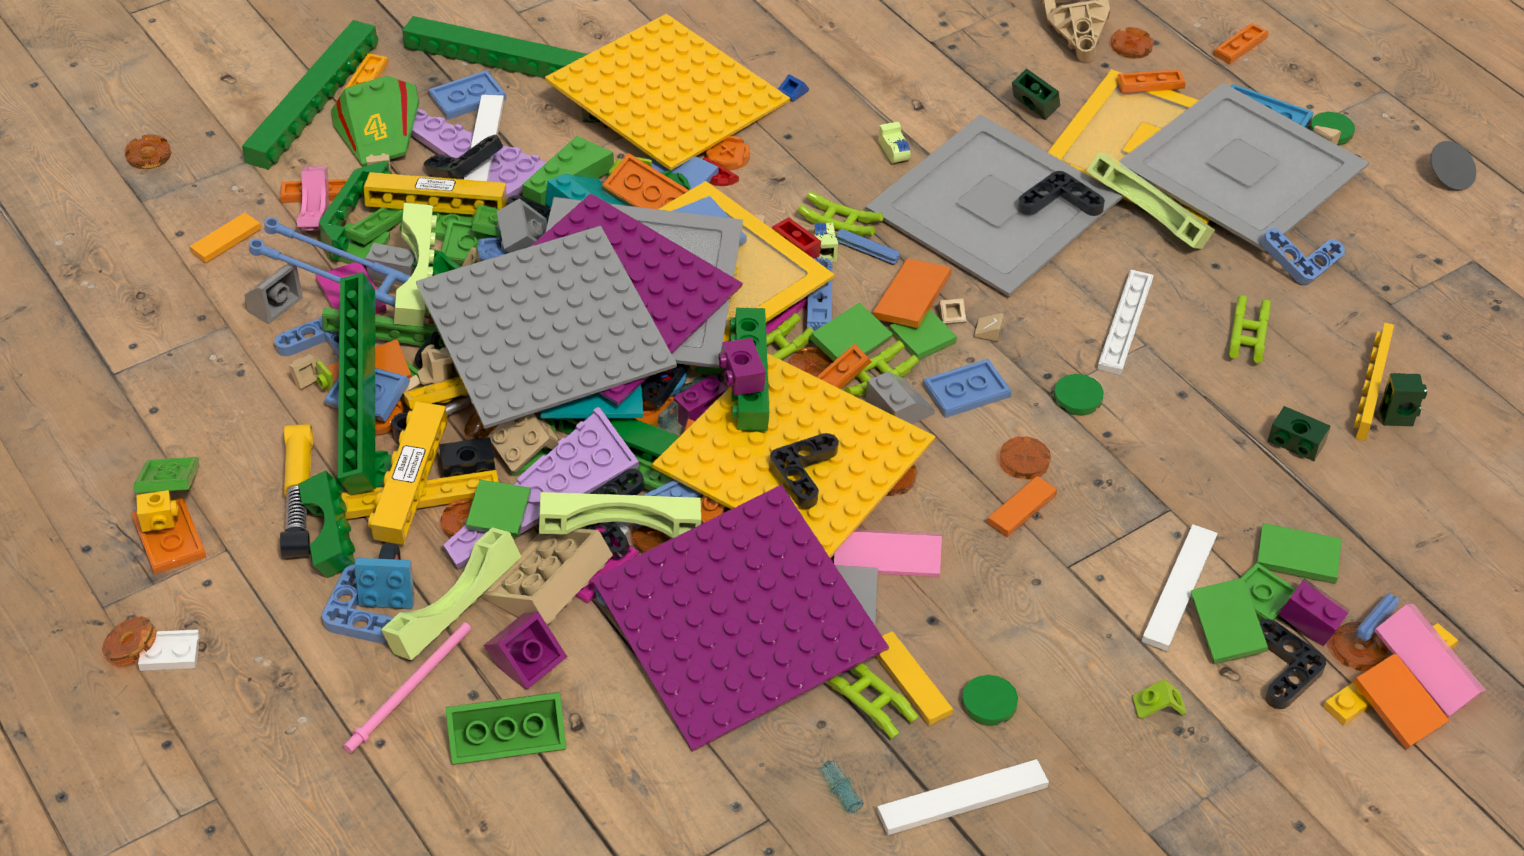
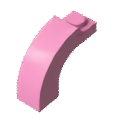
M328 166L304 167L301 171L302 208L297 216V227H301V231H320L319 221L329 208Z

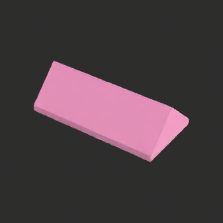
M856 529L835 552L834 565L878 568V574L940 577L942 536L940 533Z
M1406 604L1374 630L1392 654L1396 653L1447 718L1486 691L1414 604Z

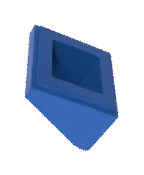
M788 74L778 90L790 97V100L794 102L807 93L809 88L806 83Z

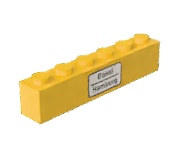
M370 172L364 185L365 206L404 209V203L433 205V212L475 215L479 204L497 209L505 207L507 204L506 183Z
M416 401L413 410L408 412L406 419L407 427L405 431L402 430L400 433V446L398 451L393 452L392 467L385 474L383 492H379L377 495L376 511L371 513L369 517L368 527L372 530L373 540L405 544L448 423L446 406Z

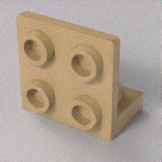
M540 411L501 423L488 435L494 447L513 472H517L542 448L553 450L560 440L546 419L541 418Z

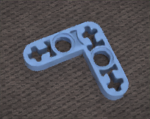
M1275 228L1268 229L1260 240L1263 248L1302 285L1311 284L1333 266L1345 253L1342 243L1331 239L1310 256L1306 257L1281 231ZM1333 250L1334 253L1329 256L1327 253ZM1284 253L1291 254L1294 261L1288 260ZM1314 258L1320 259L1324 266L1318 265Z
M322 317L277 335L274 341L276 351L281 356H291L327 341L339 358V343L336 342L339 339V333L323 331ZM306 333L315 334L314 336L309 338L303 337V335Z
M355 564L346 567L322 613L324 628L331 633L388 644L381 629L393 618L356 609L359 602ZM345 594L352 596V599L347 602L338 600L340 596ZM358 621L368 622V625L364 628L354 627V624Z

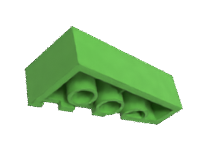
M576 136L522 184L523 197L549 207L545 204L548 180L563 174L596 179L603 175L609 176V170L614 164L613 152Z

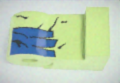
M893 122L880 125L878 142L892 164L909 161L911 158L910 147L901 133L900 123Z
M833 222L814 223L813 235L821 240L820 251L829 250L832 252L830 255L820 254L819 258L823 257L825 259L826 257L827 260L830 259V262H837L838 241L835 238Z

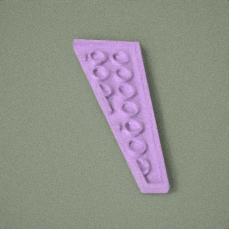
M418 108L411 135L439 155L458 158L471 148L474 131L472 133L466 131L460 124L454 126L446 123L442 117L428 116L426 111ZM503 145L502 149L493 156L489 181L506 183L508 199L510 196L522 193V184L547 162L540 160V156L536 154L530 156L522 153L518 147Z
M599 407L594 409V413L584 422L578 423L576 429L570 435L557 442L558 445L550 453L539 458L517 478V482L514 485L531 488V496L520 534L539 524L541 492L590 494L622 472L639 467V461ZM465 525L444 544L445 551L457 569L468 563L474 544L487 532L469 530Z

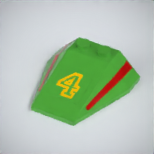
M384 76L344 89L331 109L333 125L363 167L367 166L366 157L372 154L373 156L382 155V153L389 154V159L407 154L419 106L417 88L415 84Z

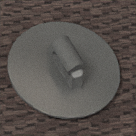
M1443 141L1433 148L1430 158L1431 166L1437 178L1444 185L1455 190H1465L1474 183L1476 179V166L1472 156L1464 147L1452 141Z

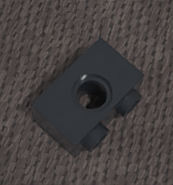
M490 437L439 444L444 478L495 470Z

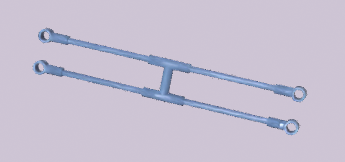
M274 217L266 218L264 221V231L268 234L278 233L291 239L296 238L369 267L372 271L386 276L379 289H375V300L395 307L396 297L387 294L395 280L406 283L411 277L388 266L367 261L299 234L294 229L279 224L278 219ZM252 239L249 243V252L254 256L264 255L274 260L279 259L340 283L341 277L285 256L280 251L265 246L264 242L260 239Z

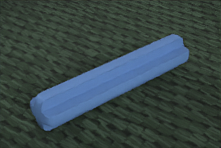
M840 229L836 234L839 243L891 264H896L899 261L900 252L844 229Z
M1392 593L1386 594L1359 625L1355 633L1356 637L1361 638L1363 641H1368L1375 633L1374 630L1397 607L1399 598L1393 596Z

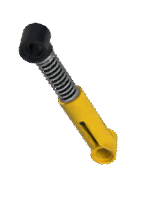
M311 424L285 425L284 495L287 498L285 531L280 533L281 555L283 559L310 557L309 531L306 530L307 508L302 504L299 483L311 478L313 430Z

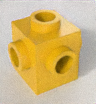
M169 490L136 495L137 515L142 532L175 527L174 516H179L176 500H171Z

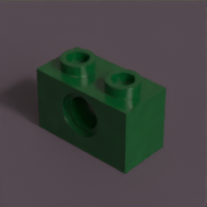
M1027 68L1012 82L1014 98L1045 120L1060 107L1059 91Z
M1390 373L1379 406L1383 426L1414 425L1416 417L1420 416L1422 399H1425L1427 396V387L1422 382L1421 374Z
M1284 406L1272 423L1268 442L1315 461L1326 443L1331 426Z

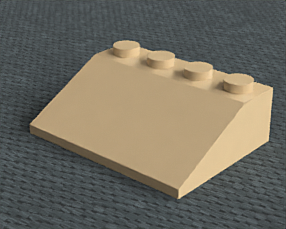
M575 529L568 534H538L520 552L522 557L513 564V567L496 580L495 584L489 587L481 597L517 617H520L523 613L539 612L548 625L555 620L556 615L566 605L572 602L573 597L588 585L589 580L597 571L605 566V563L613 554L599 530Z

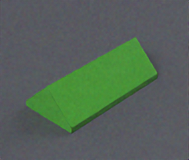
M560 692L445 707L452 764L567 749Z

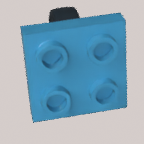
M383 544L379 558H356L355 574L359 606L413 609L415 599L411 560H401L398 544Z

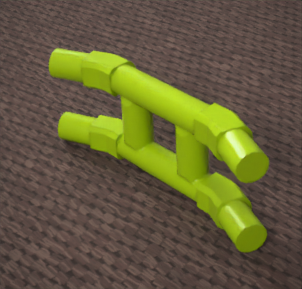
M811 190L806 198L818 208L825 210L824 215L822 216L812 209L810 210L803 204L796 211L813 224L833 222L834 229H844L862 237L874 235L875 228L873 226L854 225L856 220L863 223L883 221L884 218L882 212H866L830 202V200L817 195ZM835 213L848 216L844 222L832 219Z
M1240 295L1238 296L1229 356L1231 358L1239 356L1240 344L1254 347V361L1261 363L1264 357L1271 301L1262 300L1258 321L1244 319L1247 297ZM1242 328L1257 331L1256 337L1242 335Z
M794 313L787 321L785 320L779 325L777 329L766 335L767 345L775 342L781 348L772 356L782 360L795 351L801 350L810 340L811 333L814 330L809 326L802 334L789 343L784 336L788 335L801 320Z
M898 340L891 347L870 359L871 363L857 375L863 383L846 387L844 391L856 397L864 396L867 391V380L872 379L866 371L877 367L883 374L890 372L903 377L919 363V360L913 354L905 362L903 361L892 369L887 362L891 361L896 357L897 353L905 348L903 343Z
M864 663L850 669L853 674L860 678L851 686L849 682L840 676L825 682V684L832 686L839 693L844 694L868 714L890 739L894 738L899 731L892 724L887 714L881 710L886 704L891 702L910 724L919 717L903 695L894 691L871 672ZM869 685L881 693L872 702H869L860 694Z

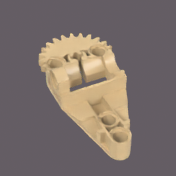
M1039 0L1043 2L1047 25H1053L1056 31L1068 40V47L1071 50H1076L1078 60L1084 63L1094 60L1096 46L1100 43L1101 32L1106 20L1110 16L1109 1L1092 0L1061 5L1056 8L1057 3L1071 2L1073 0Z

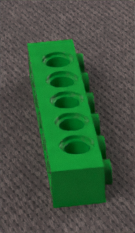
M736 307L735 317H730V332H734V334H731L730 341L752 338L766 376L764 391L734 395L732 390L731 401H736V404H732V419H737V430L768 431L770 411L765 308Z

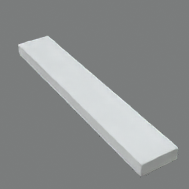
M481 96L471 148L491 135H498L504 96ZM494 155L467 173L464 180L489 181Z
M1130 270L1098 363V370L1118 375L1122 374L1154 275Z
M1192 524L1142 638L1143 643L1168 652L1190 601L1191 590L1196 587L1218 533Z
M1036 759L877 806V813L887 835H891L1048 788L1049 781Z

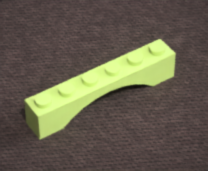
M1098 152L1086 170L1099 181L1146 210L1193 248L1202 249L1215 231L1109 154Z
M404 203L401 237L414 252L417 267L406 283L396 291L394 324L423 327L424 317H429L430 315L416 285V281L433 275V267H428V264H433L434 250L430 249V246L434 247L436 232H431V229L436 230L437 216L432 215L433 205Z
M541 492L539 534H568L575 529L590 524L629 522L654 528L675 538L701 525L700 498Z
M492 527L474 544L465 570L455 585L443 597L423 609L398 613L381 629L394 655L409 660L417 657L430 642L439 637L446 627L457 620L463 611L475 603L480 595L493 586L496 580L513 567V564L522 556L510 532Z

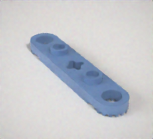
M823 257L814 258V260L832 272L833 265L830 259L827 260L826 257L825 259ZM832 280L808 295L807 328L810 326L816 331L831 321ZM811 339L808 341L810 344L817 346Z

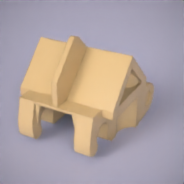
M431 344L421 353L423 368L417 372L421 384H435L460 377L459 374L452 371L453 361L446 348L443 347L440 350H436L434 345Z

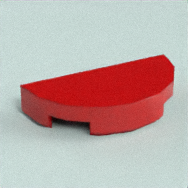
M704 157L703 160L718 166L719 170L716 176L711 177L709 184L729 186L739 182L738 175Z

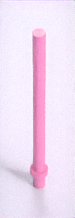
M463 622L361 728L357 727L352 732L353 736L343 745V748L348 753H352L361 743L365 744L375 728L471 631V626Z

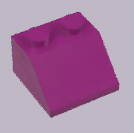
M1304 578L1278 615L1324 647L1349 613V609Z
M539 612L523 613L483 645L496 666L525 690L529 689L567 658L564 650Z

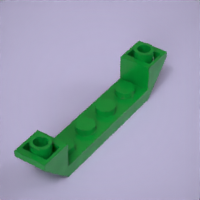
M381 161L354 169L319 221L322 243L342 251L348 249L349 238L346 237L345 227L341 225L348 219L350 211L353 207H356L358 199L364 194V185L369 173L392 174L389 170V161ZM329 252L334 259L340 258L339 255Z

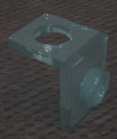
M673 401L658 415V428L674 434H683L685 427L678 424V403Z

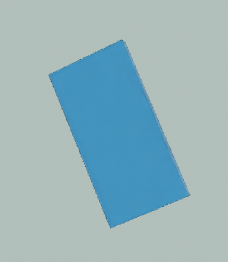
M1235 84L1231 86L1305 128L1313 118V111Z

